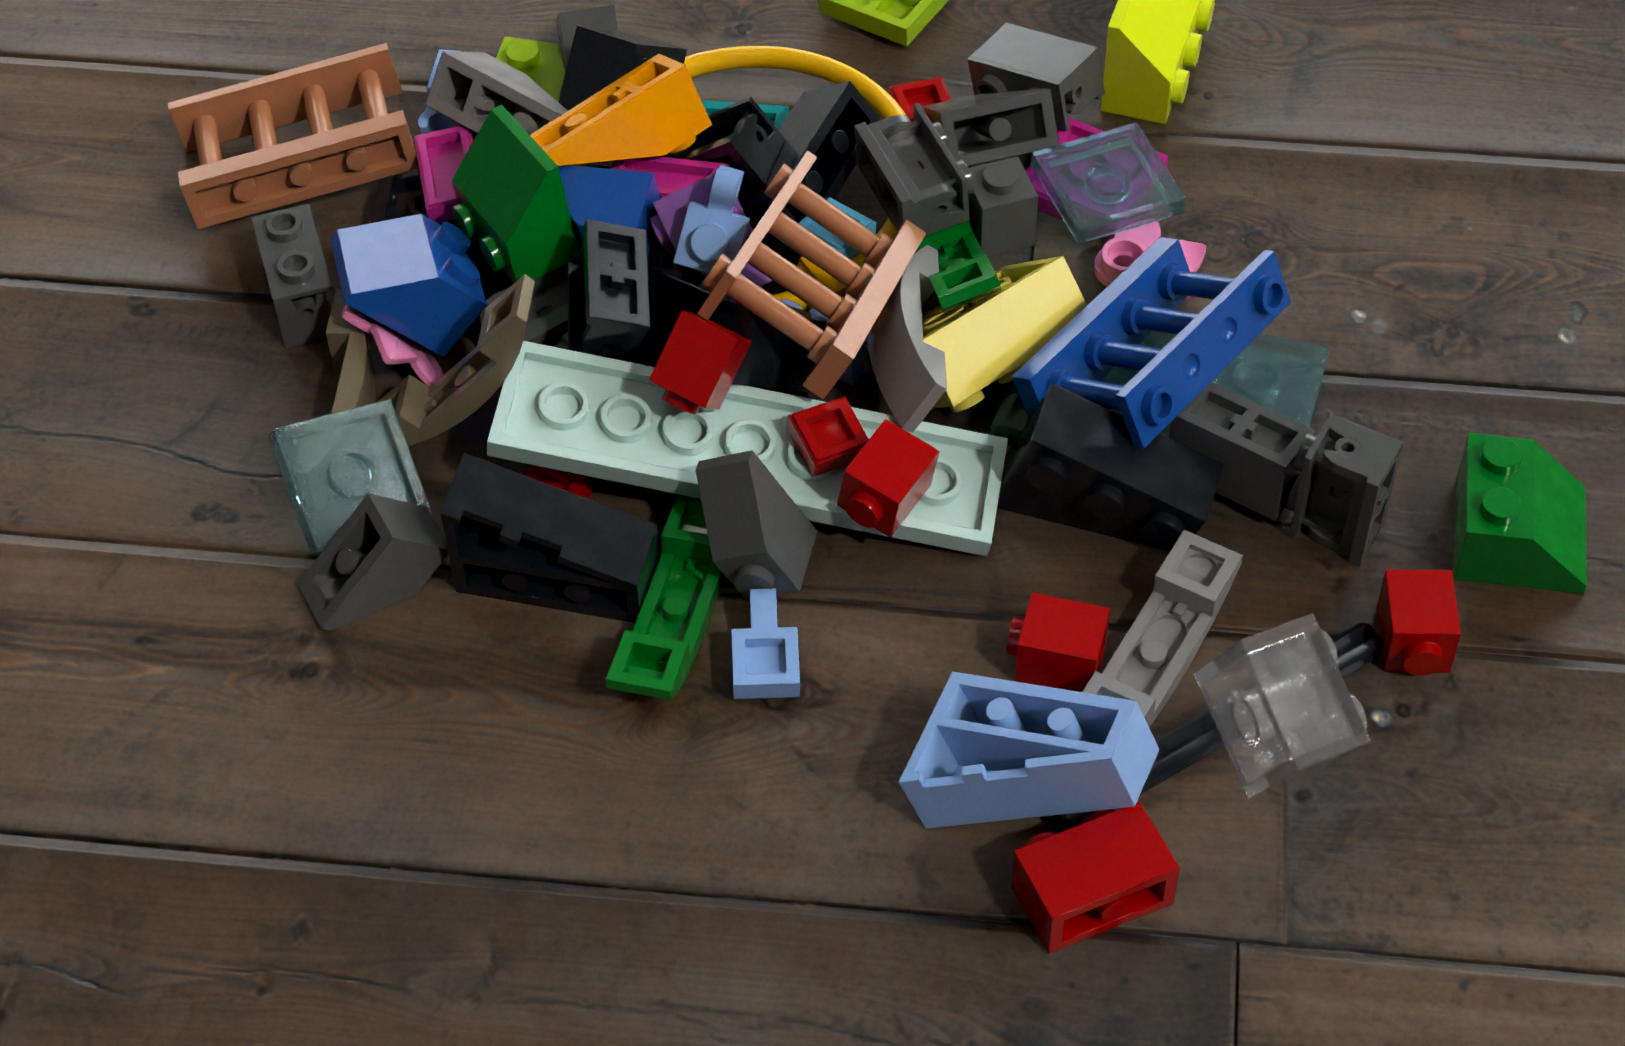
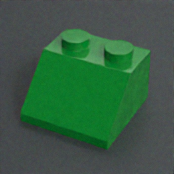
M503 105L491 109L451 180L458 205L452 207V214L458 228L469 239L475 237L479 242L481 252L494 272L502 269L513 283L524 274L536 280L580 257L559 167Z
M1468 432L1455 486L1453 579L1584 594L1587 588L1585 486L1533 439Z

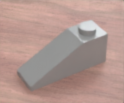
M442 51L426 101L427 106L477 133L491 109L500 105L504 106L529 135L568 111L527 74L485 52Z

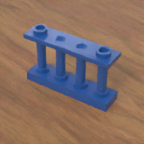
M1158 238L1012 376L1028 419L1051 383L1104 408L1121 411L1134 447L1144 449L1291 303L1275 251L1264 250L1234 278L1190 272L1179 239ZM1188 296L1212 299L1200 313L1176 310ZM1152 331L1176 335L1163 349L1138 345ZM1115 367L1139 371L1125 386L1101 382Z

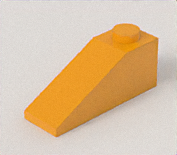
M657 54L530 134V136L558 166L677 153L690 147L695 142L696 135L712 126V123L685 64Z

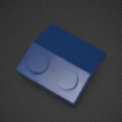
M423 214L338 229L330 238L344 303L443 357L487 306L480 281V273L476 267L471 250V241L461 229L449 222H443L440 225Z

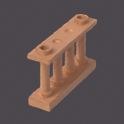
M387 43L169 102L168 110L186 153L194 150L198 152L200 166L178 172L179 185L197 229L418 169L416 148L404 111L400 110L390 114L387 111L385 98L402 93ZM363 104L366 120L333 129L330 113ZM308 119L310 136L281 144L277 143L275 128ZM253 135L255 151L222 160L220 143Z
M807 150L794 170L783 164L765 190L764 194L771 198L773 202L735 258L732 260L722 253L701 284L711 293L697 314L708 320L724 296L728 295L809 351L806 357L814 362L815 365L802 386L821 399H824L855 358L926 232L909 220L904 222L893 238L884 232L879 237L801 183L817 159L815 155ZM789 203L864 255L866 258L863 261V266H859L781 212L785 205ZM767 232L847 287L846 295L843 298L763 244L761 241ZM747 263L827 317L826 328L822 330L742 275L741 271Z

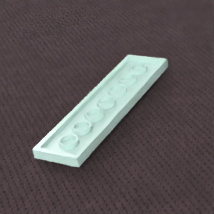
M523 341L516 362L504 380L487 440V456L701 499L696 476V468L699 461L753 450L809 521L886 536L875 528L859 525L850 518L844 509L837 506L844 470L848 465L812 477L786 429L788 415L826 403L825 401L745 385L731 384L720 409H706L700 406L697 414L694 415L662 399L666 389L649 381L655 367ZM851 407L868 439H870L885 418L901 427L894 415ZM924 421L919 424L913 433L906 430L939 450L940 453L931 486L892 537L988 556L992 543L1008 438Z

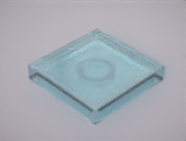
M1137 122L1032 152L1031 168L1078 244L1185 213L1187 198Z
M391 399L273 429L268 435L310 554L323 551L368 493L426 506L431 516H433Z

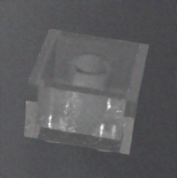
M1313 613L1240 640L1194 673L1248 799L1318 772L1371 742L1366 731L1367 720L1364 709L1359 700L1349 693L1337 667L1338 655L1331 637L1324 630L1320 629Z

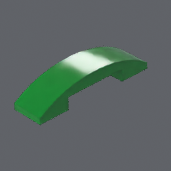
M969 221L924 236L917 251L926 245L938 250L939 272L929 276L944 313L1001 290L998 277L986 253H983Z
M679 494L676 496L661 535V558L633 630H625L606 677V688L672 700L687 678L708 629L724 574L712 560L701 499Z

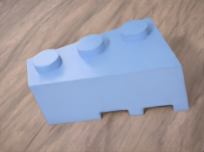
M952 671L898 783L926 829L1135 807L1157 757L1159 748L1137 701Z

